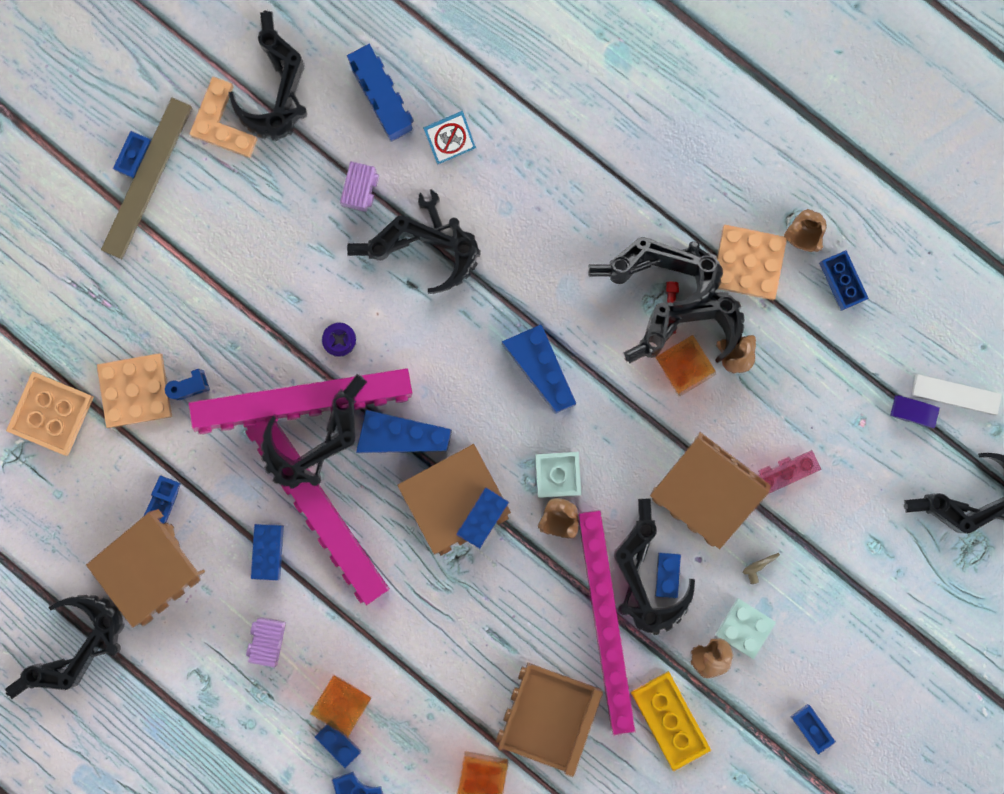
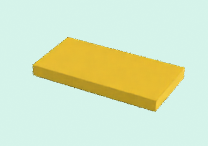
M669 671L631 691L636 704L673 772L712 751Z

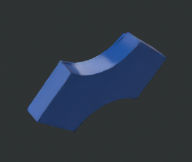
M354 772L332 779L336 794H383L381 786L369 787L364 785L356 778Z

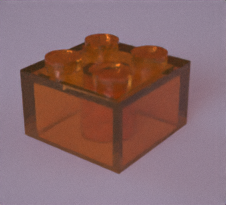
M694 335L655 357L678 397L716 375L714 367Z
M333 675L310 715L344 736L349 737L372 697Z
M465 751L457 794H503L508 759Z

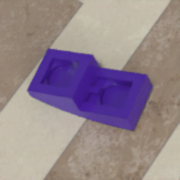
M895 395L890 416L928 428H935L940 408L918 400Z

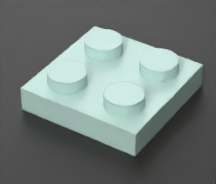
M579 452L535 454L538 498L581 495Z
M737 598L715 635L754 659L776 622Z

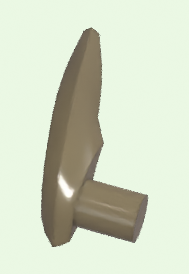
M776 553L747 566L742 573L748 574L750 584H756L759 582L756 572L762 570L767 564L779 557L780 554Z

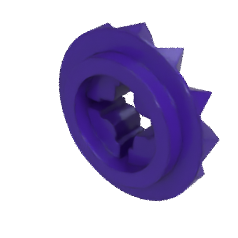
M333 323L324 330L322 345L329 354L335 357L345 356L352 352L356 345V334L345 323ZM334 333L339 337L344 335L343 341L346 346L339 343L334 345L336 339L332 334Z

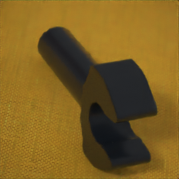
M430 189L432 200L426 202L422 193H420L418 203L420 208L428 210L433 226L436 229L443 226L436 209V204L440 199L438 194Z

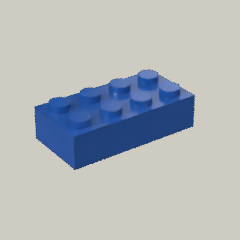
M847 250L819 262L841 311L869 299Z
M485 488L457 535L480 549L509 502L488 488Z
M254 524L251 579L280 580L284 525Z

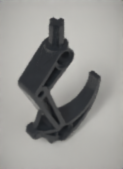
M263 10V12H260L262 31L259 32L258 42L262 50L268 55L275 71L279 72L281 76L274 111L260 115L251 114L239 107L233 92H229V98L236 116L241 124L247 127L249 132L252 134L257 133V137L261 139H266L268 136L271 137L272 141H278L288 134L291 135L294 130V124L299 119H304L307 116L306 108L300 105L295 96L304 70V62L299 52L278 35V32L274 30L273 12ZM268 39L274 40L272 44L265 45ZM292 101L296 105L295 109H290ZM281 120V126L274 128L273 123Z
M400 215L373 239L369 240L368 243H347L348 256H369V259L378 261L386 259L390 253L410 246L409 243L417 240L455 252V266L451 276L443 284L428 288V294L448 291L455 285L458 286L463 283L462 280L464 278L467 279L471 275L470 271L475 270L478 263L475 259L481 255V250L478 249L475 236L472 233L464 232L459 227V220L455 217L449 220V224L433 229ZM451 228L453 236L451 237L440 231ZM466 244L470 247V250L467 253H461L458 250L459 246ZM377 245L384 246V251L380 254L373 252L374 247Z
M640 237L611 260L610 264H589L588 276L610 277L612 282L623 284L634 273L651 268V265L694 276L697 283L695 293L689 298L675 301L673 304V311H682L702 304L714 295L721 284L723 268L716 259L717 256L706 253L700 248L698 242H690L688 248L679 250L654 240Z
M715 292L704 303L682 311L672 310L674 302L659 303L649 318L645 335L640 340V344L623 352L626 362L632 363L644 356L654 358L659 355L665 342L676 331L679 323L715 319L726 335V348L715 359L716 363H719L735 349L741 340L744 331L743 323L745 321L744 313L739 311L741 304L728 295V292ZM649 342L655 343L657 347L651 346Z
M356 374L345 390L340 389L335 394L332 401L331 415L326 428L328 432L325 441L294 461L282 454L274 444L272 428L278 416L274 414L271 417L263 434V441L261 443L263 454L261 458L263 462H266L264 466L266 473H272L274 476L272 481L275 484L279 483L282 486L290 487V489L310 482L313 486L319 485L323 461L354 444L356 438L354 420L355 397L367 383L362 376ZM339 398H345L349 404L347 407L341 408L337 405L336 401ZM337 426L338 433L331 437V434L335 432ZM318 463L315 473H312L309 470H307L309 467ZM290 467L294 470V474L287 476L283 473L282 469Z
M978 453L979 458L992 459L1004 469V455ZM940 493L926 494L924 498L904 500L903 504L906 513L926 511L927 514H932L957 533L969 534L996 518L1004 520V516H1002L1004 514V497L979 509L970 507L967 503L949 499L946 495ZM935 498H938L940 500V506L938 509H936L933 505V501Z
M651 498L638 499L639 521H636L631 532L614 551V559L629 586L624 603L618 606V611L622 615L629 614L633 617L634 624L638 630L642 629L647 633L659 635L662 629H665L666 632L673 628L672 624L675 622L678 624L682 620L681 616L687 613L688 606L692 602L694 595L695 579H689L686 594L678 603L666 608L651 607L638 571L641 562L645 560L650 542L657 533L655 520H652ZM644 524H648L651 527V533L646 537L640 531ZM637 554V556H636L637 563H636V566H635L634 561H633V557ZM631 592L638 604L637 607H629L627 605ZM653 612L656 619L653 623L647 624L645 616Z
M78 595L77 597H68L48 607L50 611L66 605L80 608L89 616L95 628L74 658L68 660L60 659L46 664L40 663L26 667L20 673V678L5 688V694L14 699L27 688L41 687L68 690L80 683L94 657L106 653L109 655L118 654L121 650L120 645L117 643L118 634L123 630L125 624H123V619L117 606L112 608L110 600L105 598L99 600V597L96 595H90L89 597L88 595ZM105 616L108 617L111 621L109 627H106L103 624V619ZM104 641L107 649L98 651ZM33 669L38 673L37 680L32 677Z

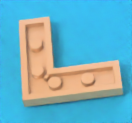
M212 76L189 135L250 158L257 142V137L219 123L229 100V92H232L234 86L230 82Z

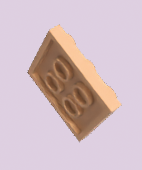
M724 224L717 260L723 268V276L718 289L775 300L787 239L784 236Z
M158 353L97 364L106 428L172 417L170 399L165 394L167 380L163 354Z
M32 371L6 431L68 456L94 396Z

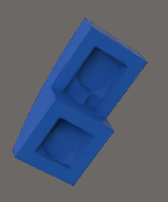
M160 475L151 493L152 498L144 516L148 512L159 509L163 514L159 521L165 524L173 508L181 483Z

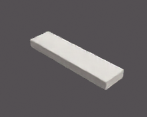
M917 374L915 375L911 396L998 415L1002 394Z

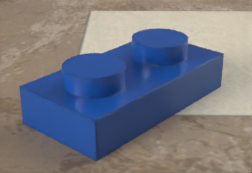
M130 131L113 169L134 179L151 140Z
M658 552L655 596L678 598L681 554Z
M809 704L790 716L818 755L836 742Z
M332 720L315 736L321 745L344 768L362 752Z

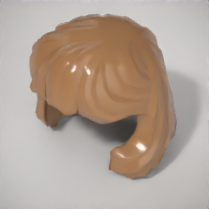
M806 209L794 219L786 230L784 237L794 247L804 251L818 252L823 248V236L827 228L826 220L822 214Z
M754 335L741 337L735 349L722 360V365L728 372L733 374L744 373L753 367L755 363L756 337ZM726 339L716 342V347L721 353L726 348Z
M551 499L547 503L543 517L538 523L540 532L561 538H575L579 522L576 505L565 499Z
M721 638L711 639L705 647L701 645L693 647V650L690 652L692 654L690 663L700 676L704 678L722 675L730 669L732 664L733 652L730 644Z

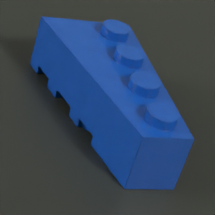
M370 43L348 54L347 58L351 70L389 140L392 142L413 131L411 123L414 120L410 112H405L402 107L404 104L399 92L395 93L392 87L394 83L389 74H385L383 70L384 65L380 57H376Z
M542 324L502 341V346L511 355L555 414L576 405V401Z
M366 410L356 453L447 452L452 430Z

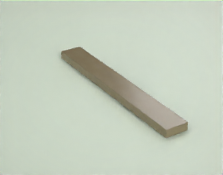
M171 97L101 251L121 260L123 259L192 110L191 105Z

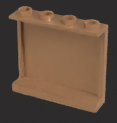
M699 432L685 453L657 487L653 488L650 496L658 506H664L668 509L675 519H681L685 522L692 532L703 536L710 546H716L718 549H721L767 496L771 485L702 432Z
M474 444L397 485L433 554L439 552L440 556L451 551V545L457 542L459 545L468 542L458 536L457 533L485 488L502 497ZM506 506L498 519V525L509 519L508 514L511 511L508 506Z
M159 509L148 512L86 564L132 628L139 624L145 626L154 619L152 615L155 612L159 614L168 608V602L171 599L175 601L185 594L184 589L187 586L191 588L201 581L199 577L205 573L204 569L199 572L195 569L159 521L163 517Z
M528 662L526 667H521L518 679L521 680L519 688L514 687L510 699L514 701L512 708H507L503 718V721L506 722L504 730L500 729L496 738V742L499 743L498 750H508L562 770L566 775L574 777L603 691L600 688Z

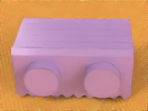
M350 161L340 204L343 207L367 212L368 207H372L374 195L371 194L373 186L377 187L379 174H377L375 167Z
M260 617L256 622H253L251 627V635H254L252 644L249 643L246 656L249 657L248 663L276 667L278 665L286 625L285 621Z

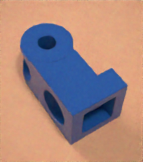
M196 369L191 371L192 377L168 382L165 386L166 396L175 400H183L210 391L204 370Z

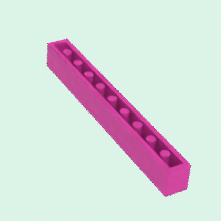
M408 368L361 375L367 383L355 397L354 410L363 409L368 404L383 406L387 404V401L395 400L396 403L408 401V398L412 397ZM354 377L188 402L192 429L194 432H198V434H208L212 432V429L221 428V431L234 429L236 425L242 424L243 427H252L256 425V422L265 421L268 424L274 414L278 416L274 423L278 422V419L286 417L287 420H296L300 418V415L309 414V417L320 416L324 411H332V401L335 394L340 389L345 390ZM339 398L336 401L337 405L341 408L347 407L349 404L345 398Z
M265 421L256 422L255 426L246 427L248 430L245 431L248 438L252 442L255 440L259 448L257 451L260 456L263 454L261 443L267 426ZM277 422L274 423L272 428L274 444L282 454L293 461L296 460L300 455ZM290 467L282 469L283 473L287 476L294 474V470ZM310 482L301 483L292 489L282 486L286 494H291L295 499L293 504L298 512H303L308 518L305 522L311 531L316 530L320 536L317 538L320 545L324 549L328 548L332 554L330 559L336 567H341L344 572L342 574L343 579L348 585H353L356 590L354 595L360 603L364 602L368 605L390 589L320 485L313 486Z
M601 511L579 513L580 535L611 731L613 735L635 732Z

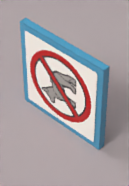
M463 111L423 127L437 164L476 148Z

